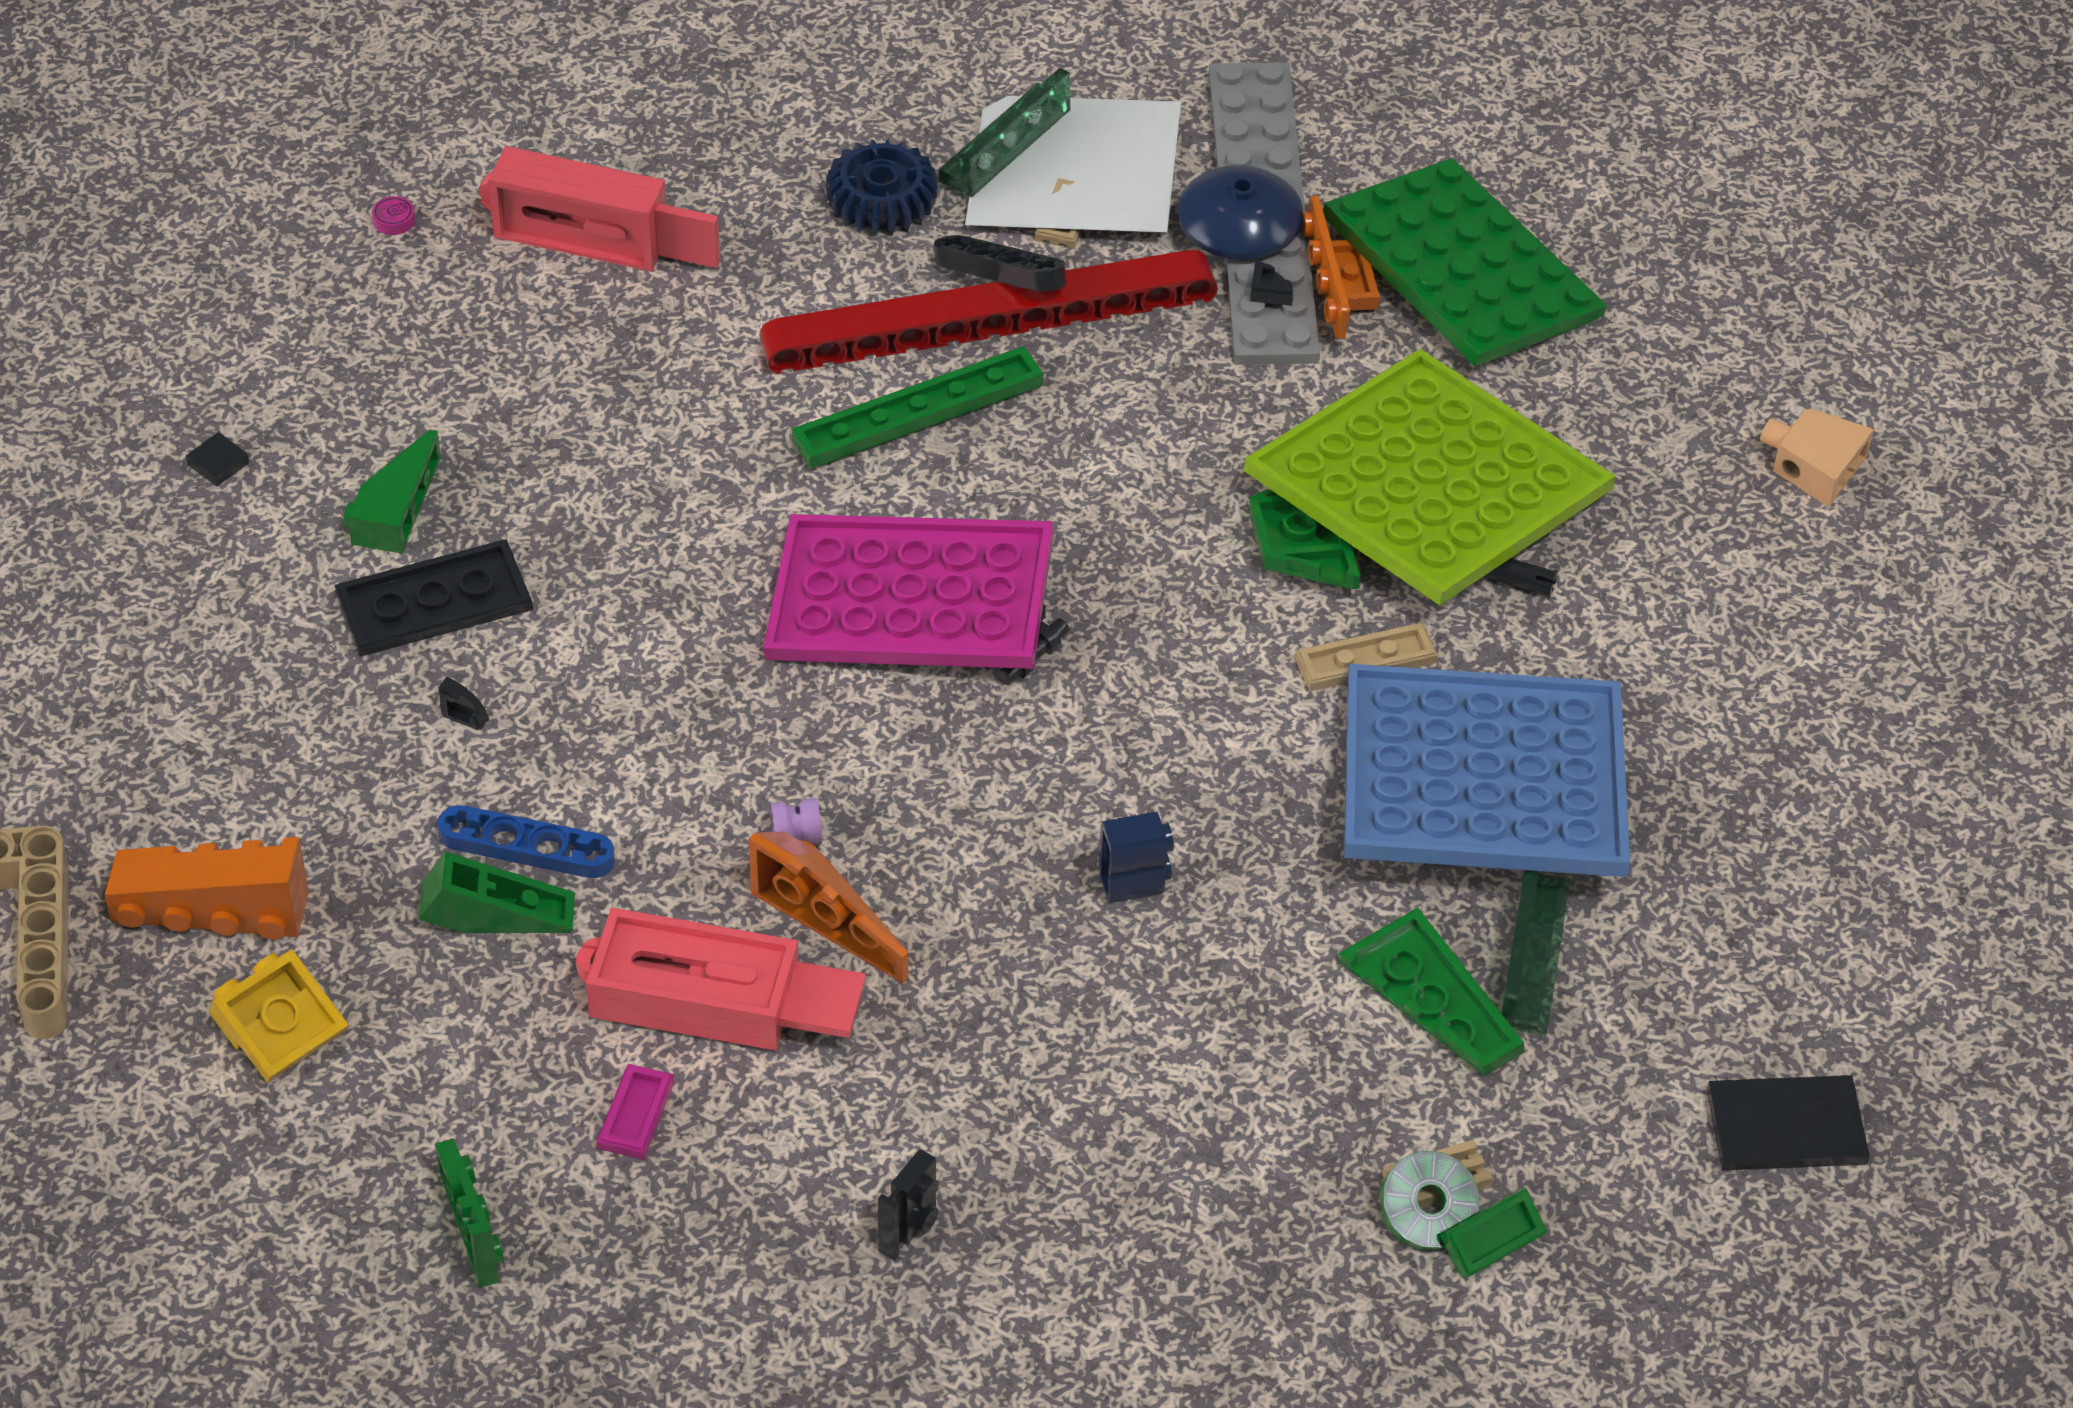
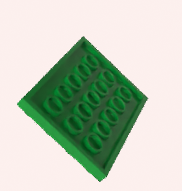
M1453 158L1324 203L1323 213L1325 220L1475 367L1586 325L1605 314L1607 304Z

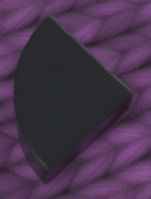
M1255 261L1250 301L1292 306V284L1289 280H1285L1280 274L1276 273L1275 267Z
M445 677L438 687L442 717L475 730H482L489 720L488 713L483 704L462 684L449 677Z

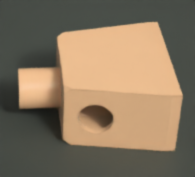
M1806 409L1792 427L1774 418H1770L1762 431L1760 441L1777 449L1773 468L1775 473L1830 507L1866 459L1874 429L1814 409Z

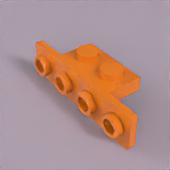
M1310 196L1307 212H1302L1301 233L1303 237H1308L1309 239L1308 257L1310 265H1316L1317 292L1319 295L1324 294L1325 321L1327 324H1332L1336 339H1345L1350 311L1378 309L1380 295L1371 264L1347 240L1331 241L1319 196Z

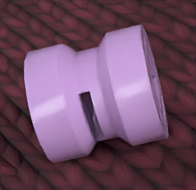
M817 798L802 799L798 806L788 805L784 801L770 803L772 832L785 831L798 840H806L813 845L822 844Z

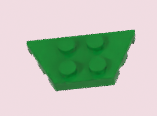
M1271 489L1249 497L1248 511L1265 570L1349 589H1359L1360 572L1351 544Z

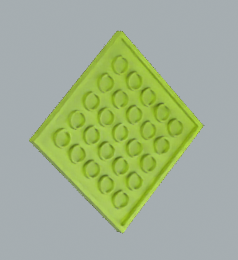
M1418 349L1247 456L1244 465V472L1438 605H1442L1613 489L1616 477L1422 349Z

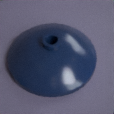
M1230 165L1207 171L1193 179L1185 187L1178 203L1179 224L1188 239L1204 251L1228 259L1251 260L1273 255L1292 243L1302 225L1303 207L1300 197L1294 188L1274 173L1253 166Z

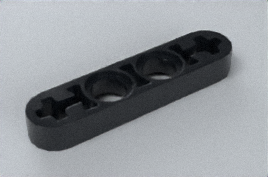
M962 235L944 236L934 241L935 263L942 268L1041 292L1061 289L1067 283L1065 262L1059 258Z

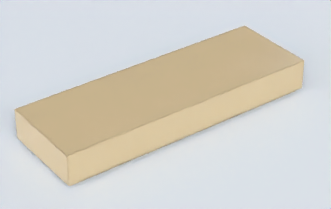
M1423 622L1295 651V660L1309 692L1348 683L1349 664L1417 668L1435 664L1438 658V654Z

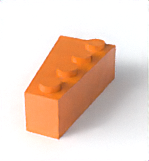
M300 837L283 838L282 845L264 847L260 839L243 841L241 848L220 850L216 843L198 844V847L193 852L182 853L175 846L117 850L104 896L110 921L118 922L126 927L135 928L142 924L158 925L178 932L186 931L189 928L206 929L225 936L233 935L236 932L253 933L267 939L276 940L283 936H299L309 890Z

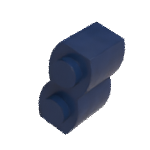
M1158 811L1102 821L1100 827L1099 876L1108 904L1163 894L1165 880L1172 878L1171 864L1167 852L1174 850V841L1169 823H1161Z

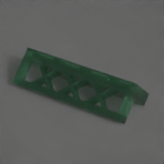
M1058 68L1043 83L1034 85L939 169V182L970 197L978 193L1071 110L1070 72Z
M1524 870L1501 1012L1515 1031L1547 1036L1570 878L1540 874L1539 871Z

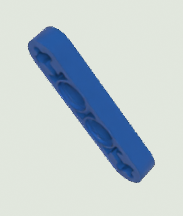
M465 805L449 807L442 811L438 817L437 825L440 840L446 847L453 850L586 878L605 876L614 867L615 854L612 841L607 836L599 833ZM459 823L467 824V827H462L459 832H452V828H457ZM483 826L482 838H477V833L481 834V827ZM503 831L514 833L517 836L513 842L506 845H499L491 840L495 834ZM545 841H555L561 845V848L552 854H543L536 849L540 843ZM570 845H575L576 850L572 849V857H569ZM593 851L601 852V855H597L594 861L586 860V856H591Z

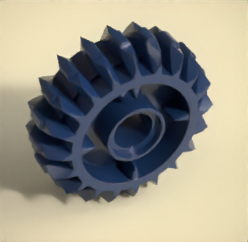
M889 138L885 143H876L871 139L869 145L866 146L856 142L853 151L843 149L840 158L833 159L831 169L828 170V176L826 177L827 200L829 201V206L834 211V216L842 217L845 227L855 223L859 233L865 230L866 227H871L875 236L880 229L887 228V231L892 236L897 226L908 232L911 222L921 225L924 215H931L933 204H935V199L938 196L937 174L935 173V168L930 163L929 157L922 156L919 148L908 150L905 141L894 145L891 144Z

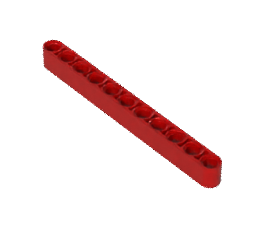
M1185 250L1066 270V286L1054 291H1034L1002 282H992L780 317L765 323L760 329L759 336L769 369L775 374H782L781 370L792 369L793 372L823 367L822 363L834 362V364L865 360L864 356L876 355L877 358L907 353L906 349L917 348L919 351L948 346V342L958 341L960 344L989 339V335L999 334L1002 337L1030 332L1029 329L1040 327L1041 330L1068 326L1073 321L1081 320L1082 323L1112 318L1111 315L1122 313L1123 316L1151 312L1153 311L1152 308L1163 306V309L1193 305L1192 301L1203 300L1205 303L1215 297L1218 288L1206 255L1199 250Z

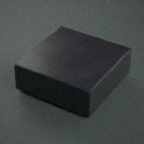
M217 432L186 455L187 465L216 487L249 464L248 453L220 432Z

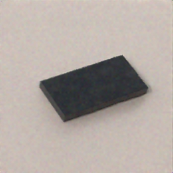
M507 539L335 584L337 598L360 657L533 610V602Z

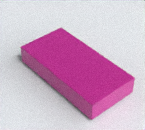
M627 1064L597 1139V1149L644 1160L674 1085V1074Z

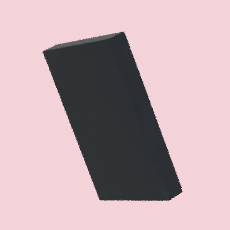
M1853 1075L1716 1080L1708 1082L1707 1094L1722 1171L1868 1164L1870 1155Z

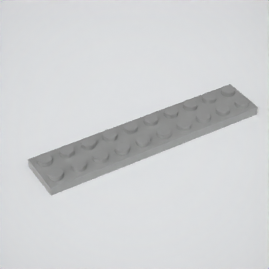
M1209 63L1208 74L1217 168L1230 165H1247L1274 173L1294 188L1300 197L1303 212H1305L1289 63ZM1301 229L1292 243L1273 255L1251 260L1225 258L1234 365L1319 364L1320 349L1311 265L1308 257V237L1302 236ZM1255 261L1275 267L1276 273L1291 282L1293 287L1292 306L1250 301Z

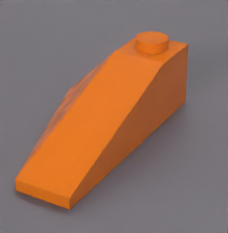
M785 831L758 832L749 838L752 895L903 984L908 979V951L813 844L806 840H798Z

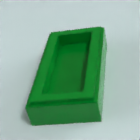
M1519 1188L1439 1234L1458 1273L1462 1278H1468L1548 1233L1527 1188Z

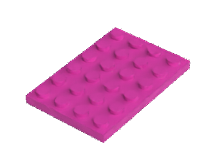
M790 514L763 647L765 659L1034 669L1054 538L1053 521Z

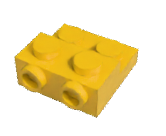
M293 949L280 957L276 953L266 956L252 968L254 974L239 983L234 978L223 984L213 993L214 1000H212L209 1014L236 1050L242 1048L267 1083L346 1032L349 1026Z

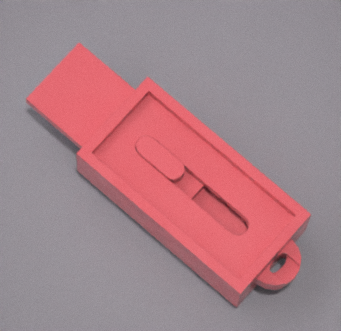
M505 146L493 171L484 177L479 186L480 202L492 214L495 238L651 272L659 256L717 268L720 263L718 216L666 205L665 180Z
M613 907L610 909L602 936L584 942L576 956L577 973L579 978L586 983L589 1017L775 1051H777L784 1027L850 1038L866 983V973L799 962L798 940Z

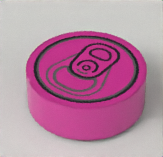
M386 197L378 201L373 207L374 226L383 234L400 235L409 231L415 224L413 204L403 197Z

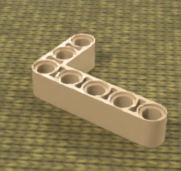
M32 826L0 829V890L19 888L17 1002L25 1031L36 1039H49L60 1034L67 1023L68 860L62 836L55 828L50 826Z

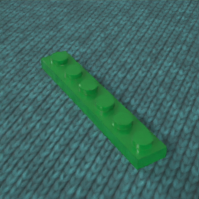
M1025 346L794 427L792 428V441L810 469L1043 386L1044 374Z

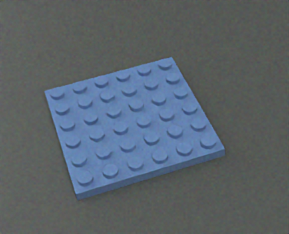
M1349 664L1347 683L1344 858L1628 877L1630 849L1621 682Z

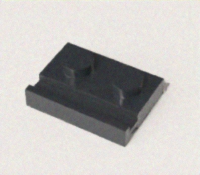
M922 1149L915 1153L891 1182V1195L887 1197L881 1194L878 1198V1252L894 1261L899 1256V1244L903 1242L908 1245L918 1232L923 1235L932 1228L938 1216L936 1192L939 1182L936 1180V1157Z

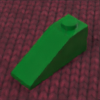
M429 429L360 486L355 501L347 504L344 513V527L349 528L351 545L403 554L441 460L438 431Z
M445 851L422 881L419 920L461 933H571L573 930L575 892Z

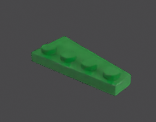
M1418 907L1338 953L1339 962L1485 1076L1525 1052L1522 1039Z

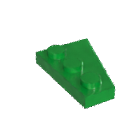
M454 1138L435 1143L438 1170L478 1286L482 1288L498 1283L497 1265L504 1263V1256L497 1234H492L489 1224V1212L483 1194L477 1195L473 1186L476 1183V1177L468 1154L460 1155Z

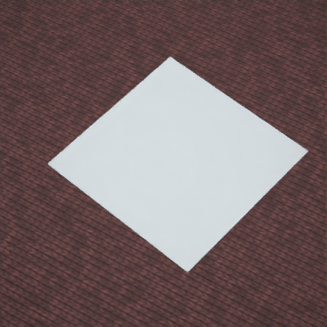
M1007 96L982 110L965 225L1167 233L1181 102ZM1058 178L1075 181L1071 185L1062 184L1060 191L1052 194Z

